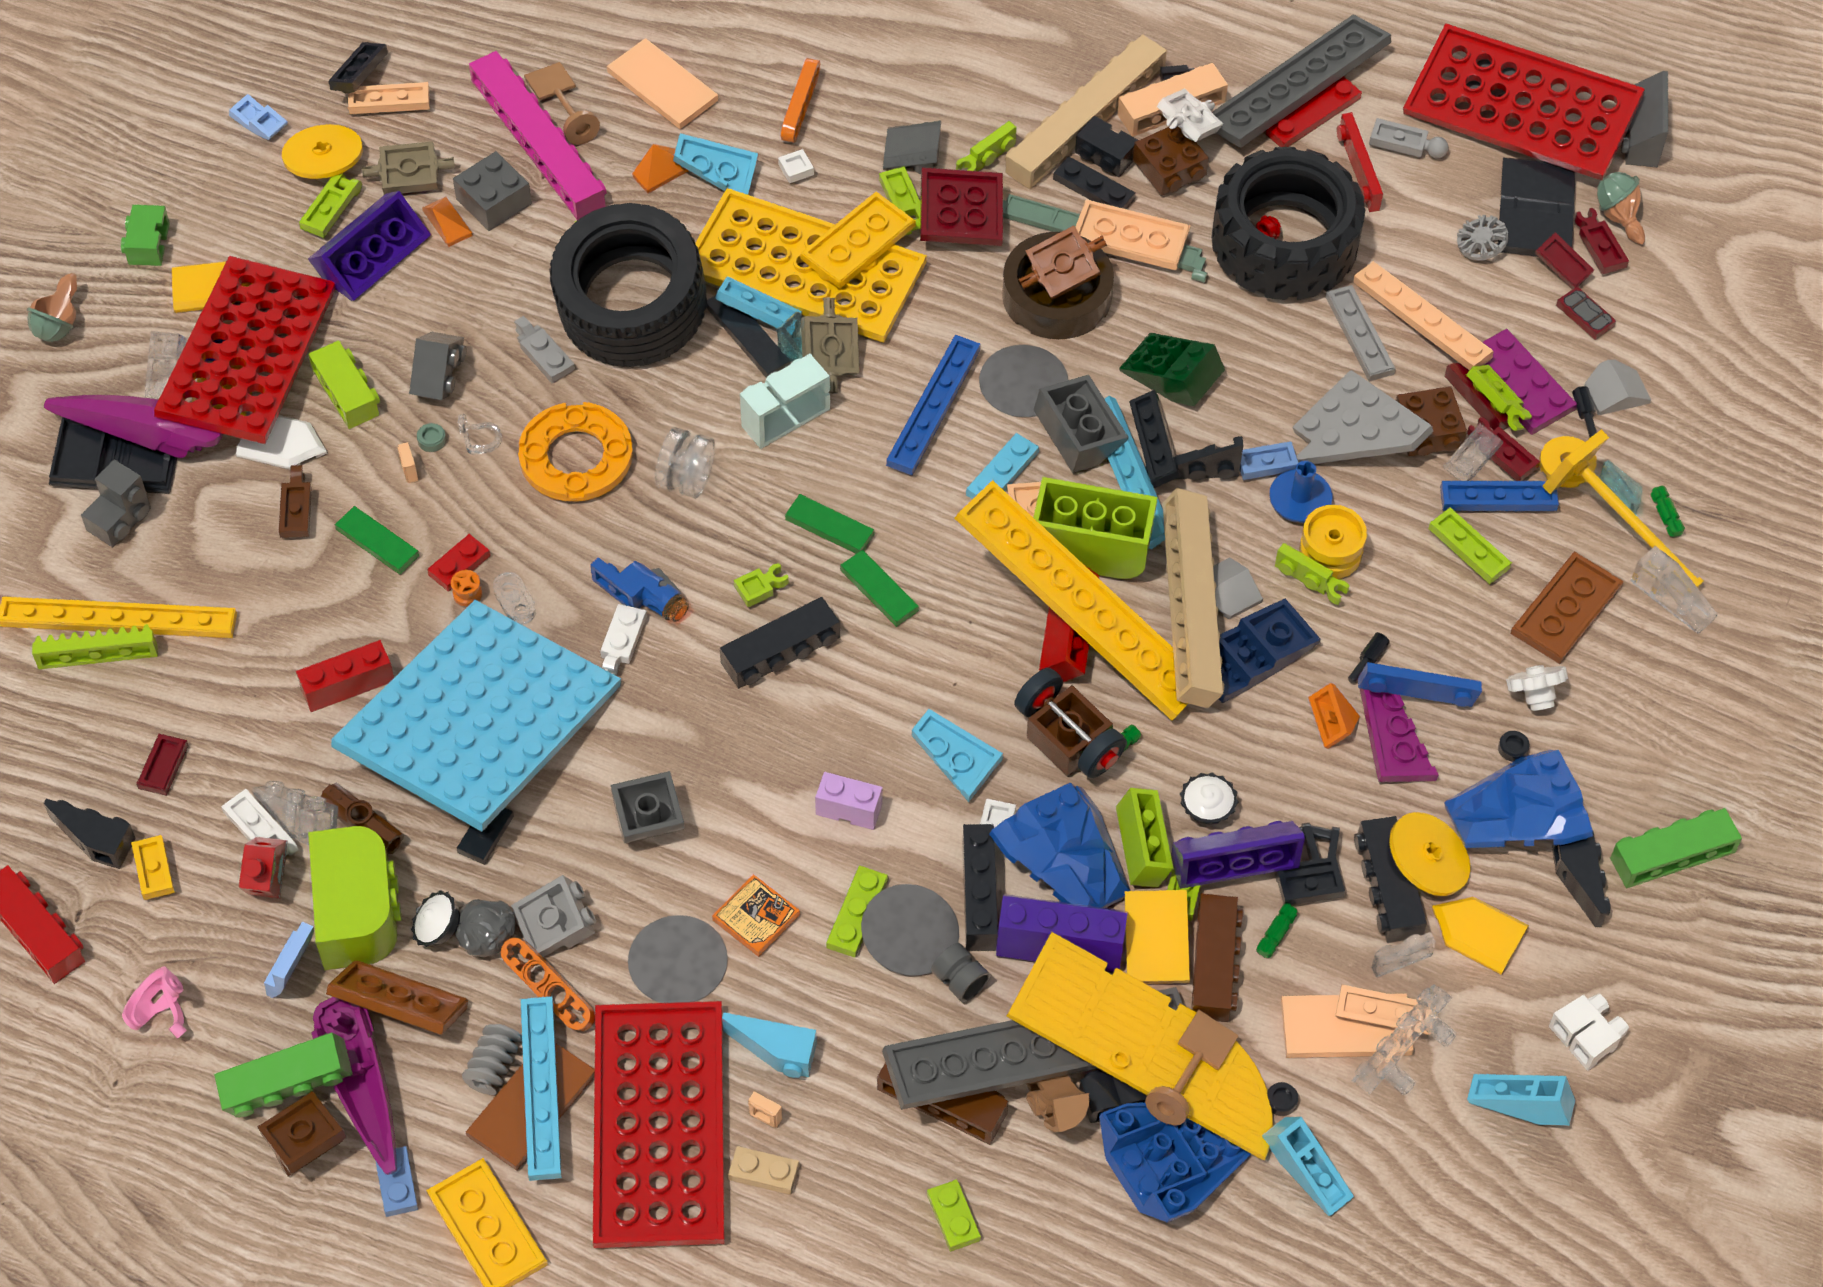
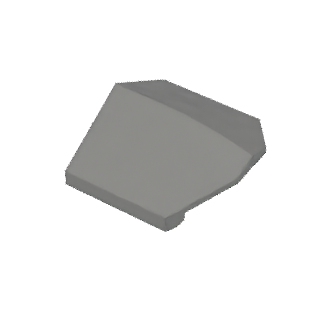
M1606 360L1600 363L1584 385L1589 388L1598 416L1651 403V398L1638 372L1617 360Z
M1230 557L1213 566L1214 581L1216 583V606L1218 611L1222 612L1226 618L1232 619L1262 603L1263 598L1248 568Z

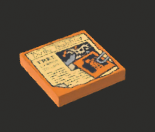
M753 874L712 915V919L759 957L800 915V910Z

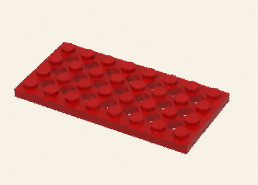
M1445 23L1403 107V114L1602 181L1645 94V88ZM1457 51H1463L1467 54L1462 59H1456L1452 56ZM1482 59H1487L1491 62L1487 67H1480L1477 63ZM1511 67L1516 72L1513 75H1505L1502 73V70ZM1451 72L1456 77L1452 80H1445L1442 78V75ZM1530 76H1538L1541 80L1538 83L1532 84L1526 79ZM1474 80L1480 82L1481 85L1478 88L1472 89L1466 84ZM1563 84L1566 89L1556 92L1552 90V86ZM1495 89H1502L1506 92L1501 97L1491 94ZM1581 92H1587L1591 97L1587 100H1580L1577 98V95ZM1435 94H1443L1445 99L1436 102L1431 97ZM1520 97H1527L1530 99V102L1526 105H1520L1516 100ZM1611 100L1616 103V106L1608 109L1603 107L1602 103ZM1460 102H1467L1470 104V107L1466 110H1459L1456 108V105ZM1551 105L1556 110L1552 113H1544L1541 111V108ZM1485 110H1491L1495 113L1491 118H1483L1480 114ZM1569 114H1577L1581 117L1576 122L1566 119ZM1514 118L1519 120L1520 123L1515 127H1510L1505 122ZM1595 122H1602L1606 127L1602 130H1595L1591 125ZM1534 127H1541L1545 130L1541 135H1534L1530 131ZM1565 135L1570 138V141L1561 144L1555 139L1558 136ZM1592 144L1595 146V149L1591 152H1585L1581 149V146Z
M229 256L154 408V417L266 444L336 290L335 283L330 280ZM251 283V285H249L248 287L242 286L241 284ZM271 289L279 290L276 293L268 292ZM304 296L305 298H303L302 300H298L294 297ZM235 301L243 302L240 305L232 304ZM261 308H268V309H270V310H268L267 312H261V311H259V309H261ZM296 315V317L293 319L287 318L285 316ZM226 320H232V321H234V322H232L231 324H225V323H223V321H226ZM252 327H260V328H261V329H259L258 331H252V330H250V328H252ZM282 333L288 334V336H286L285 338H281L276 335ZM217 339H223V340H225V341H223V342L220 343V344L213 342L214 340H217ZM243 346H251V347H253V348H250L249 350H243V349H241V347H243ZM279 353L276 357H271L268 354ZM209 358L215 359L212 363H207L204 360ZM235 365H241V366H243V367L240 368L239 370H236V369L231 368L232 366H235ZM261 372L271 373L268 376L259 375ZM197 378H205V379H207V380H205V381H203V382H196V381H195V379H197ZM224 385H233V386H235V387H232L231 389H224V388H222V386H224ZM255 391L262 393L258 396L250 395L251 392ZM187 398H196V399H198V400H195L194 402H187V401H185V399H187ZM217 404L225 406L221 409L213 408V406ZM244 411L252 412L249 416H243L240 413Z
M722 1001L595 1005L593 1248L725 1244ZM687 1028H695L699 1031V1035L694 1039H686L682 1036V1032ZM627 1029L636 1033L635 1038L631 1041H622L618 1037L623 1030ZM655 1029H664L668 1033L662 1040H654L650 1037L651 1032ZM693 1056L700 1061L699 1064L691 1069L684 1067L682 1061L687 1057ZM661 1057L667 1060L666 1067L659 1070L650 1066L651 1061ZM629 1058L636 1062L634 1068L627 1071L618 1067L620 1061ZM687 1086H696L700 1090L699 1094L693 1098L685 1097L682 1091ZM655 1087H664L668 1091L667 1095L661 1099L653 1098L650 1092ZM623 1088H632L636 1092L635 1096L629 1100L619 1098L618 1093ZM688 1115H695L700 1119V1122L697 1126L689 1128L682 1124V1120ZM656 1116H663L668 1120L666 1126L660 1129L653 1128L650 1125V1121ZM624 1117H631L636 1121L635 1125L628 1130L621 1129L618 1126V1122ZM688 1145H696L699 1147L700 1152L697 1156L689 1158L682 1154V1150ZM656 1146H663L668 1150V1153L663 1158L656 1159L650 1155V1151ZM623 1147H631L636 1151L635 1155L628 1160L619 1158L617 1154ZM688 1175H696L700 1178V1183L694 1188L685 1187L682 1181ZM656 1176H663L668 1180V1183L661 1189H655L651 1187L650 1181ZM623 1177H631L635 1180V1185L629 1190L620 1189L617 1183ZM689 1205H695L701 1210L700 1214L692 1219L686 1218L682 1211ZM662 1206L668 1210V1213L663 1219L657 1220L649 1215L650 1211L654 1207ZM625 1207L632 1208L635 1211L634 1217L627 1221L617 1217L618 1211Z

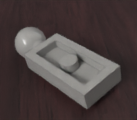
M1379 118L1376 119L1369 145L1421 157L1423 150H1427L1431 157L1442 158L1447 154L1449 148L1447 141L1442 137H1434L1428 140V131Z

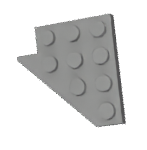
M1352 370L1292 427L1295 434L1309 443L1296 456L1298 463L1310 461L1313 464L1414 451L1433 432L1432 426Z

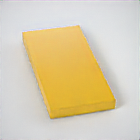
M874 192L800 253V259L841 289L916 227V220L881 194Z
M484 1158L426 1190L427 1195L483 1287H512L548 1265L547 1260Z

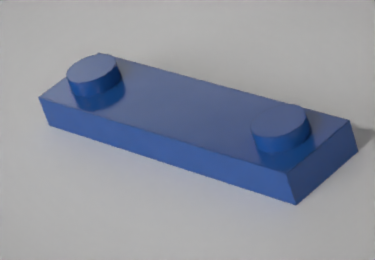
M1442 481L1440 486L1443 511L1450 507L1454 511H1557L1559 502L1557 489L1549 494L1542 487L1546 481Z
M1367 662L1358 677V688L1372 692H1385L1451 703L1460 707H1472L1482 692V681Z

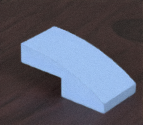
M249 94L229 109L230 117L249 131L267 140H270L288 122L269 105L263 107Z

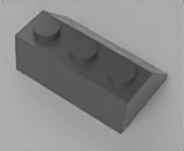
M1661 71L1634 84L1645 88V94L1622 140L1621 153H1625V165L1658 168L1668 135V71Z
M1089 374L1039 389L1034 412L1072 473L1097 466L1128 440V435Z

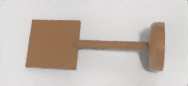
M560 62L524 75L525 80L539 101L556 95L570 115L563 127L564 135L570 143L576 145L585 144L597 135L600 129V122L597 116L587 110L575 112L562 92L575 88L576 85Z
M1198 1010L1178 1042V1045L1194 1054L1174 1089L1160 1086L1155 1087L1148 1093L1145 1103L1150 1113L1165 1124L1181 1125L1184 1123L1190 1109L1187 1100L1180 1093L1200 1060L1205 1061L1218 1070L1239 1035Z

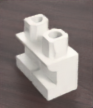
M1601 994L1594 995L1588 999L1585 995H1582L1556 1011L1549 1024V1028L1566 1047L1570 1046L1569 1051L1587 1071L1597 1065L1598 1061L1606 1054L1614 1052L1619 1041L1626 1035L1629 1029L1628 1024L1619 1016L1610 1022H1607L1602 1016L1608 1011L1609 1005Z

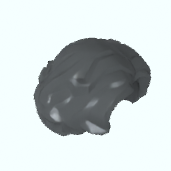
M475 899L462 906L459 910L460 918L455 936L460 946L471 956L487 957L501 952L504 942L512 938L515 932L514 912L502 900L485 901Z

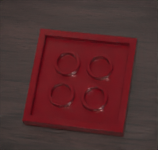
M922 168L920 241L1002 246L1003 173Z

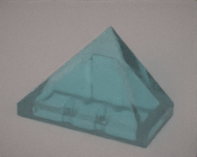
M1611 461L1604 462L1599 478L1636 515L1641 502L1643 487Z

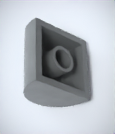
M670 771L611 785L613 803L624 844L685 829Z

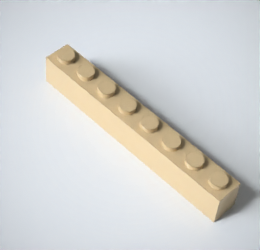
M1143 34L1137 40L1131 41L1119 56H1114L1102 71H1097L1091 81L1085 86L1079 87L1073 97L1068 101L1062 102L1054 114L1047 116L1036 130L1029 132L1017 147H1012L1007 152L1005 157V173L1028 189L1035 186L1075 149L1076 135L1094 116L1106 122L1118 111L1119 97L1142 89L1160 73V67H1165L1167 50Z
M1176 488L1163 502L1177 701L1209 708L1224 692L1221 673L1222 657L1220 656L1219 649L1220 632L1218 631L1217 624L1218 607L1215 600L1216 583L1213 575L1214 558L1211 551L1212 534L1210 533L1209 526L1210 510L1208 509L1207 496Z

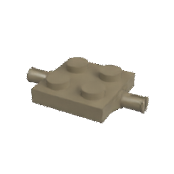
M433 141L379 147L380 158L378 165L362 166L363 178L379 176L382 181L384 195L396 191L411 193L438 190L437 176L439 170L455 169L454 157L438 159L435 154Z
M828 297L823 298V315L818 317L804 316L801 318L802 358L808 354L814 357L830 376V391L828 393L834 394L838 393V376L859 374L857 318H844L836 315L835 298Z

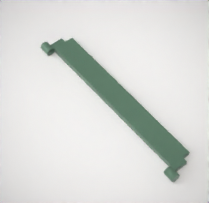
M1009 194L1006 201L1003 200V218L1052 232H1062L1073 225L1076 227L1080 214L1011 194ZM1185 244L1177 268L1193 272L1192 280L1205 283L1208 272L1202 271L1206 262V258L1201 257L1203 249Z

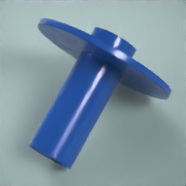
M1301 461L1297 464L1296 469L1280 474L1273 481L1269 492L1270 502L1275 511L1285 519L1299 523H1305L1307 516L1316 508L1331 505L1333 498L1329 484L1322 476L1316 473V466L1310 461Z

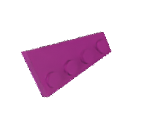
M1360 689L1378 782L1436 781L1439 774L1435 766H1431L1427 758L1429 753L1424 743H1420L1415 733L1416 727L1412 719H1408L1403 709L1404 702L1401 696Z

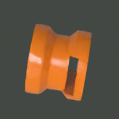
M461 570L455 573L451 579V587L456 603L468 607L474 600L480 601L482 589L477 573L471 570Z

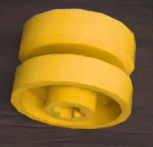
M1325 505L1316 508L1307 516L1303 525L1299 552L1332 570V576L1336 579L1348 577L1358 569L1362 560L1363 549L1367 539L1366 525L1355 511L1342 505Z

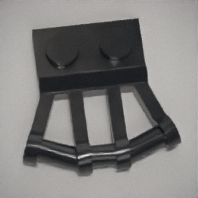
M1302 823L1299 828L1304 833V842L1309 861L1300 862L1299 868L1275 872L1283 904L1295 905L1344 897L1345 889L1336 860L1340 827L1332 826V829L1312 826L1310 823ZM1314 838L1330 841L1327 858L1320 859Z

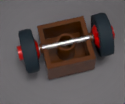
M1051 668L1042 669L1022 686L1014 702L1019 712L1026 717H1030L1027 724V738L1066 776L1078 767L1089 778H1096L1102 775L1120 758L1126 748L1127 740L1119 731L1113 729V723L1073 685L1058 695L1063 686V679Z

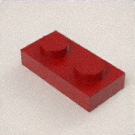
M468 534L427 569L428 576L449 592L452 589L451 579L455 573L461 570L474 571L490 557V550L471 534Z

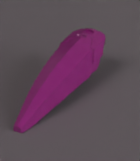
M77 395L47 398L44 403V408L54 414L178 458L185 457L188 451L194 453L195 450L201 451L202 447H213L220 442L224 435L154 417V408L158 399L120 395Z
M331 997L321 1002L315 1008L313 1014L314 1031L311 1032V1035L314 1039L333 1032L344 1038L352 1075L342 1078L343 1081L333 1087L372 1156L386 1175H390L397 1171L395 1131L387 1083L373 1035L375 1029L368 1009Z

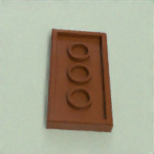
M1574 551L1512 627L1510 634L1558 664H1561L1620 590L1624 581Z
M354 961L328 984L326 992L329 996L440 1035L467 1010L468 1005L467 998L361 961Z
M555 1043L558 1113L560 1119L595 1077V1069ZM523 1064L466 1131L467 1137L516 1171L527 1159Z

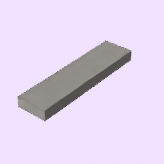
M1353 285L1328 291L1326 299L1368 381L1394 375L1396 368Z

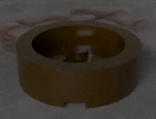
M1046 232L1022 241L1007 257L1003 271V304L1009 317L1017 325L1020 323L1030 329L1033 335L1056 340L1079 337L1095 329L1096 324L1103 317H1106L1110 310L1114 283L1113 267L1106 253L1099 249L1093 253L1094 262L1100 271L1098 277L1052 301L1045 288L1039 282L1023 289L1018 279L1033 272L1032 264L1025 251L1060 233ZM1082 237L1087 243L1091 242V240Z

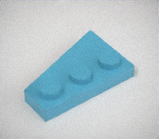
M680 133L673 161L723 191L729 188L748 195L758 153Z
M930 709L926 711L912 729V737L968 802H970L1003 760V753Z

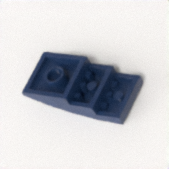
M1286 598L1241 618L1237 627L1220 634L1219 649L1220 656L1222 657L1221 673L1224 683V692L1219 698L1221 703L1244 693L1276 674L1320 643L1321 639Z

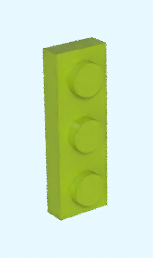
M1451 507L1430 522L1428 529L1489 584L1511 568L1512 562Z
M859 865L826 942L827 949L856 958L863 941L861 931L863 913L872 898L884 890L888 881L887 874Z

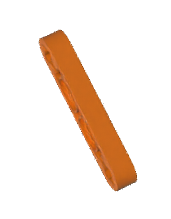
M806 58L782 124V141L795 143L818 81L820 60Z
M510 938L504 942L501 948L502 959L538 997H551L554 988L558 986L564 988L566 993L565 999L559 1004L553 1002L554 1013L566 1026L577 1031H585L592 1027L595 1021L593 1008L527 941L520 938ZM514 946L522 947L519 952L529 961L524 963L519 958H511L514 955L512 948ZM541 965L544 968L545 974L541 981L535 983L532 981L530 973L534 966ZM571 1005L575 1010L585 1011L582 1015L585 1019L584 1022H574L577 1018L576 1015L566 1008Z

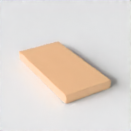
M646 38L607 66V72L678 129H682L718 101L717 93Z
M1086 199L1076 224V229L1080 236L1091 241L1102 235L1107 243V246L1101 248L1105 253L1177 270L1191 225Z
M1406 993V994H1391V995H1396V996H1401V997H1406V998H1407V993ZM1339 995L1282 996L1281 998L1286 1058L1409 1056L1413 1053L1411 1031L1335 1016Z

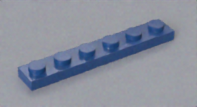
M958 335L953 337L886 459V466L913 476L978 356L981 347L980 343Z

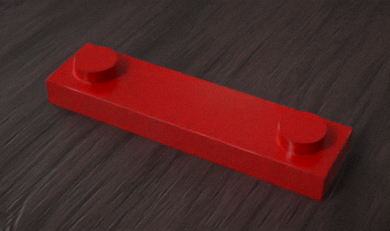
M1343 76L1266 130L1265 134L1279 147H1289L1360 100L1362 91Z
M1344 113L1341 116L1340 125L1336 129L1338 140L1344 144L1369 213L1380 211L1383 198L1381 186L1353 113Z

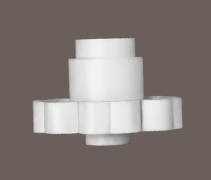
M1538 665L1526 668V672L1509 676L1506 682L1508 691L1517 692L1524 690L1526 703L1530 704L1532 711L1555 706L1554 699H1556L1554 685L1565 682L1568 679V675L1564 666L1550 668Z

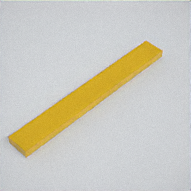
M2 597L0 605V627L95 632L99 629L101 632H107L109 628H112L115 633H118L120 628L124 627L126 632L129 633L132 626H136L138 631H142L144 625L148 624L150 630L156 635L233 638L237 617L236 608L23 597Z

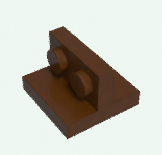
M313 1091L257 1126L288 1177L347 1138L343 1129Z

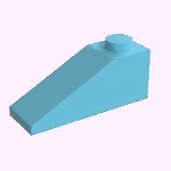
M723 1012V1032L776 1071L792 1078H799L800 1076L809 1077L817 1045L816 1030Z
M1474 1074L1467 1098L1471 1104L1538 1125L1569 1126L1575 1104V1098L1566 1076Z
M1285 1117L1262 1135L1278 1162L1328 1216L1334 1214L1354 1197L1302 1117Z

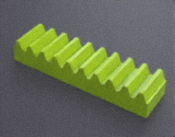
M146 624L142 631H138L136 626H132L129 633L126 632L124 627H121L118 634H115L113 629L109 628L107 634L102 635L99 629L96 630L95 635L92 637L88 631L84 632L82 638H79L76 632L72 633L70 639H67L64 633L60 634L58 640H54L53 636L49 635L45 642L42 641L40 636H37L34 643H32V655L40 670L158 657V645L153 631Z

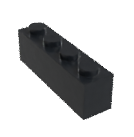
M820 597L721 646V664L738 689L745 685H752L761 677L771 672H778L787 664L797 659L806 658L812 651L822 646L833 644L840 638V621L824 598Z
M1396 816L1361 821L1358 833L1354 834L1355 848L1357 852L1361 851L1363 856L1361 862L1364 878H1369L1371 885L1369 887L1370 901L1372 905L1377 906L1378 910L1376 916L1377 927L1380 933L1384 932L1387 943L1423 938L1427 926L1417 887L1402 874L1391 853L1390 832L1393 825L1398 821Z
M963 824L965 948L967 951H996L995 843L989 835L991 830L994 829V824Z

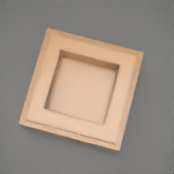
M408 442L399 444L397 448L406 481L408 483L416 482L418 477Z
M753 1092L748 1100L750 1115L773 1128H777L782 1120V1106Z

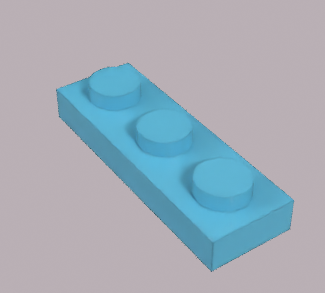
M728 276L720 286L715 297L716 300L723 302L725 305L736 308L752 318L759 319L791 334L802 311Z
M1015 433L967 487L966 496L973 499L992 480L1006 491L1007 484H1012L1038 455L1039 446Z

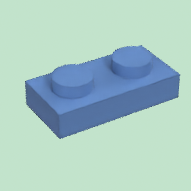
M1292 442L1244 449L1240 465L1242 479L1247 480L1276 475L1296 469L1298 460Z
M406 1146L396 1148V1172L386 1175L376 1162L386 1217L418 1210Z

